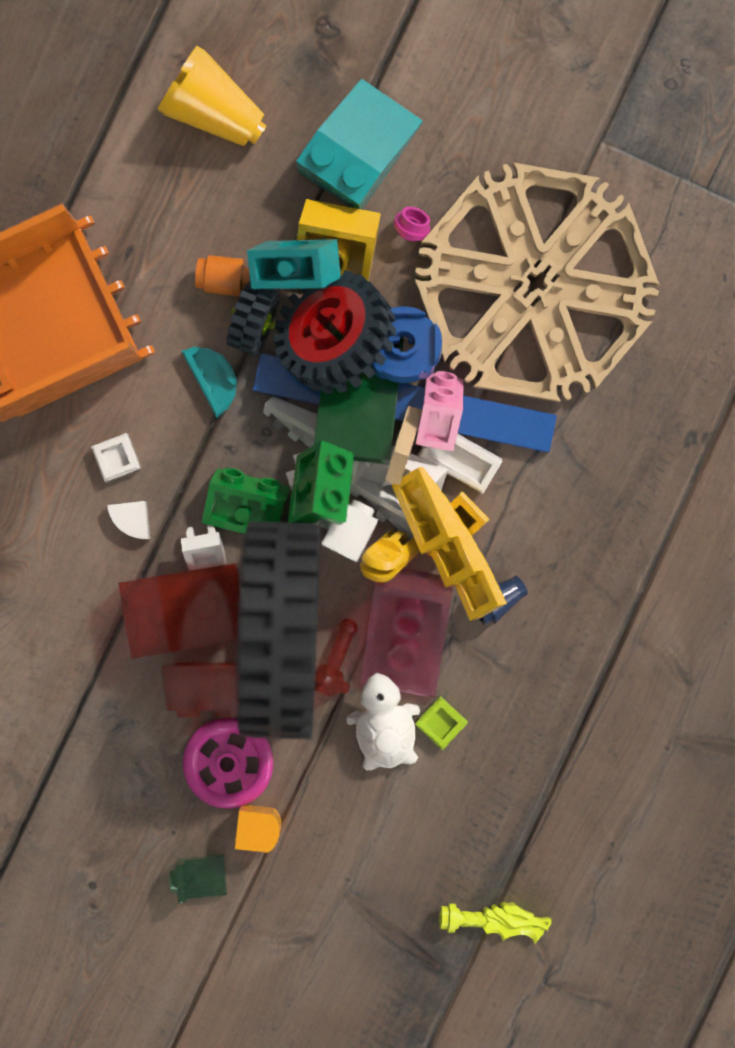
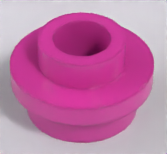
M405 207L394 218V228L407 241L424 240L430 233V218L419 208Z

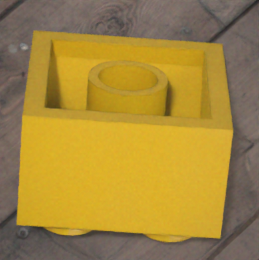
M306 199L299 221L297 240L337 239L341 276L344 271H351L355 276L360 274L369 281L381 213Z

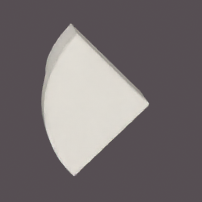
M147 501L107 505L112 521L122 532L134 538L151 539Z

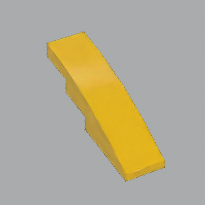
M418 467L402 477L400 485L391 484L421 554L431 553L445 587L455 586L469 620L480 619L507 604L490 567L470 532L424 467Z

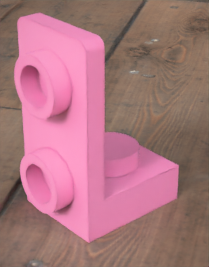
M446 371L432 373L430 377L425 379L424 401L416 436V445L454 452L463 411V379L457 378L453 373Z

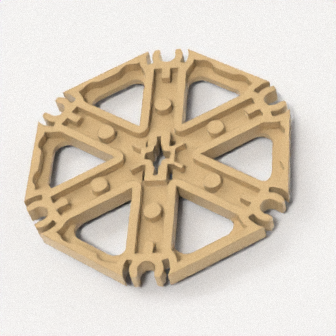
M513 162L512 167L516 172V178H512V170L507 164L502 166V174L504 175L502 182H494L490 172L486 171L483 175V183L487 188L485 190L479 182L478 175L425 237L421 245H429L436 248V250L434 251L426 247L419 249L418 256L429 258L432 265L428 269L416 268L415 275L419 278H430V281L415 279V284L428 319L434 325L436 323L440 328L442 334L441 356L444 363L450 355L456 352L458 356L454 357L451 361L449 369L453 371L460 363L468 364L470 373L464 380L467 384L472 382L477 372L482 374V377L473 388L560 403L561 400L557 395L556 387H560L562 398L568 401L572 398L569 392V385L571 383H578L583 394L590 392V383L585 378V376H588L595 390L653 322L639 319L637 315L642 318H650L655 315L656 310L645 308L642 304L643 297L656 298L659 291L651 287L643 288V285L657 287L659 282L630 203L628 202L625 209L620 213L615 211L623 203V195H619L614 202L610 203L603 198V193L609 186L607 182L602 183L595 193L591 192L593 185L600 180L598 177ZM531 186L569 191L574 194L577 200L576 207L544 244L525 195L526 190ZM473 207H485L490 213L505 257L451 247L449 235ZM616 230L621 234L633 265V273L627 279L573 268L605 231ZM539 260L541 263L535 268L534 265ZM548 267L550 270L544 276L545 279L542 283L546 289L542 291L537 288L524 298L523 296L528 291V286L530 285L527 277L529 275L537 277ZM555 275H557L558 278L553 283L551 280L554 278ZM520 283L521 287L516 292H514L513 290ZM446 288L499 297L464 338H456L451 335L438 302L439 293ZM538 298L539 301L532 307V302ZM568 309L615 317L621 321L623 325L622 334L599 361L590 362L585 359ZM528 322H530L547 369V375L541 382L502 377L495 370V362Z

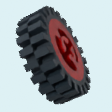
M344 271L340 279L324 288H301L305 293L301 298L293 292L288 298L294 304L293 308L291 309L283 305L279 312L286 321L276 320L274 327L280 333L273 335V342L278 346L275 352L277 357L282 360L280 361L281 364L304 386L307 385L316 392L320 388L326 394H332L333 387L340 393L347 391V380L354 387L363 384L359 377V374L362 372L371 378L376 372L370 365L374 361L381 366L384 364L386 358L380 353V350L391 352L393 343L388 337L396 335V328L392 325L393 322H396L395 315L390 310L391 306L375 286L360 274L355 276L351 271ZM328 322L345 337L341 342L324 328Z

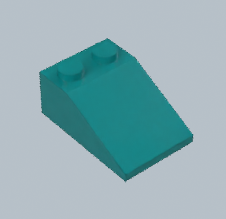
M361 79L321 125L296 160L298 173L346 206L363 210L419 130L423 120Z

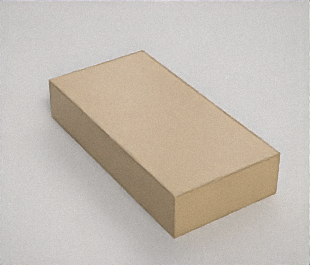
M408 406L385 481L400 485L419 425L421 409Z

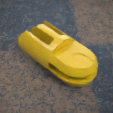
M391 528L363 553L360 571L370 580L377 582L390 581L420 551L415 538L412 537L407 542L408 535L406 532L398 530L394 534V529Z

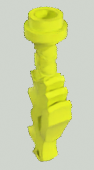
M502 902L499 904L500 906L493 904L491 908L484 907L483 912H460L456 904L448 903V906L440 907L439 928L447 930V933H455L459 926L480 927L484 929L486 934H499L503 941L511 936L526 935L533 939L534 944L544 934L545 930L548 931L552 921L549 917H534L533 913L520 908L514 902Z

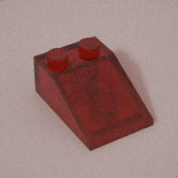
M237 563L118 583L131 659L238 640L241 586Z

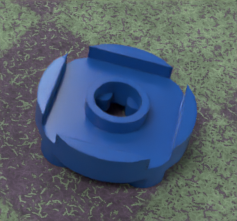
M406 306L391 308L390 310L395 315L396 322L392 323L396 328V335L388 337L393 344H399L400 338H408V343L414 344V347L408 349L407 352H400L394 346L391 352L380 350L386 361L382 366L375 361L371 364L376 372V376L397 383H410L430 377L441 358L442 334L440 328L426 317V313L417 308Z

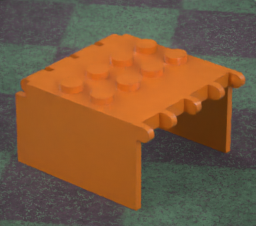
M63 204L0 232V382L2 384L0 386V422H5L15 416L22 417L156 353L152 345L138 350L129 329L140 324L141 320L138 314L124 319L113 297L114 294L124 290L125 286L122 280L108 285L97 261L109 255L106 246L92 251L83 230L95 224L92 216H86L76 221Z

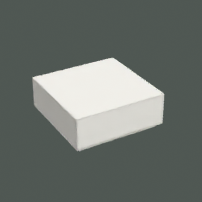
M127 433L91 446L106 483L142 469Z

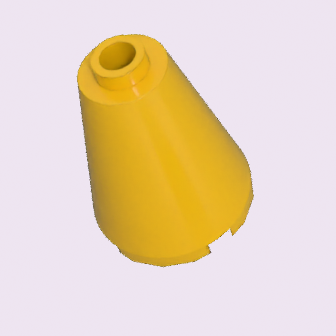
M198 46L195 47L177 78L173 81L157 108L164 116L243 147L248 141L255 144L267 126L261 122L264 113L213 58Z

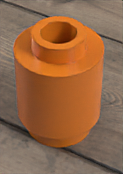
M208 255L207 258H198L195 287L204 289L205 293L239 297L244 290V286L250 281L249 267H245V259Z

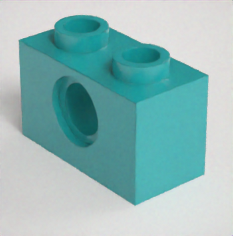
M337 239L266 241L247 250L251 289L324 288L341 278Z

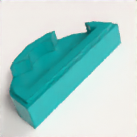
M192 347L182 350L181 352L218 419L229 410L236 397L237 380L233 367L222 354L211 349Z

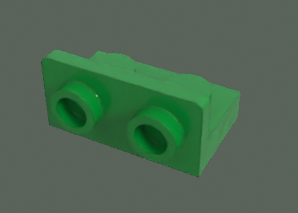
M321 440L297 455L288 523L313 524L321 519L337 525L346 522L354 460L352 452Z
M235 468L216 469L209 484L202 523L243 534L246 533L248 522L281 523L290 487L282 485L280 481L274 478L263 477L259 479L247 476Z

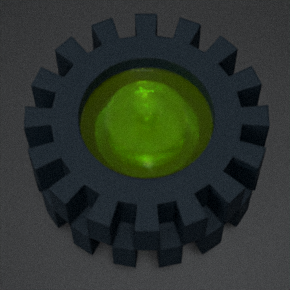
M250 281L244 286V291L239 296V302L236 303L230 313L232 316L230 319L231 324L227 330V346L254 356L260 353L265 340L269 336V330H274L275 327L273 319L277 313L276 308L280 301V291L274 289H251Z

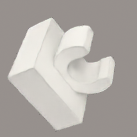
M207 524L208 534L195 536L193 527H188L186 531L187 538L181 539L182 552L189 571L226 565L225 550L219 532H216L214 526Z

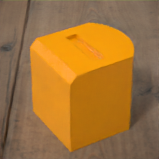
M241 806L238 816L235 849L269 853L277 844L282 828L278 811L270 807Z

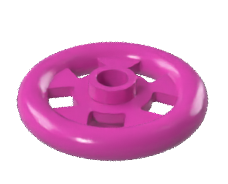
M219 718L204 724L191 736L183 754V773L191 791L208 805L222 809L239 808L256 800L268 786L273 772V754L266 738H246L243 749L236 745L228 744L231 733L239 735L237 718ZM211 738L219 747L212 752L210 757H207L200 750ZM247 756L258 757L257 773L245 772ZM222 758H232L235 763L234 768L229 771L224 770L221 767ZM205 767H209L211 774L217 779L208 786L199 774V771ZM240 779L243 790L227 794L224 783Z

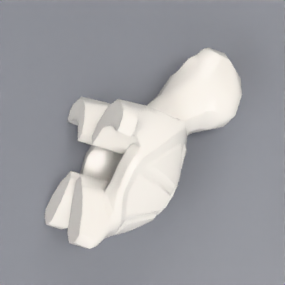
M376 673L367 680L360 693L361 705L368 711H355L348 715L346 719L348 725L356 724L357 741L364 754L362 766L365 770H374L378 767L393 768L402 763L414 764L418 756L413 748L415 725L412 715H419L420 708L418 705L410 703L397 706L401 699L399 688L386 675Z

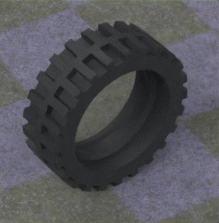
M248 522L246 525L241 571L237 656V724L240 737L312 739L320 526L318 524Z

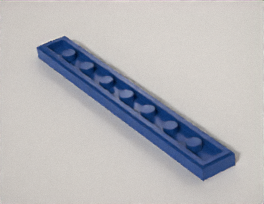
M260 354L253 387L254 392L319 405L320 388L316 392L307 385L304 386L281 364L280 361L282 360L280 358ZM399 383L395 421L403 423L408 406L422 410L425 387ZM463 396V411L458 434L549 453L557 415Z

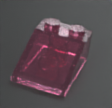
M402 569L390 581H375L360 685L365 686L371 676L379 673L386 675L399 688L400 692L435 698L453 586L445 587L439 574Z

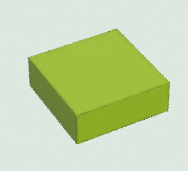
M439 696L414 724L443 750L466 726L468 721Z

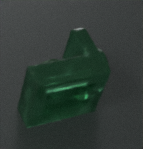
M224 854L179 858L175 864V870H170L169 873L170 890L172 894L177 893L178 903H187L188 899L227 895L228 887Z

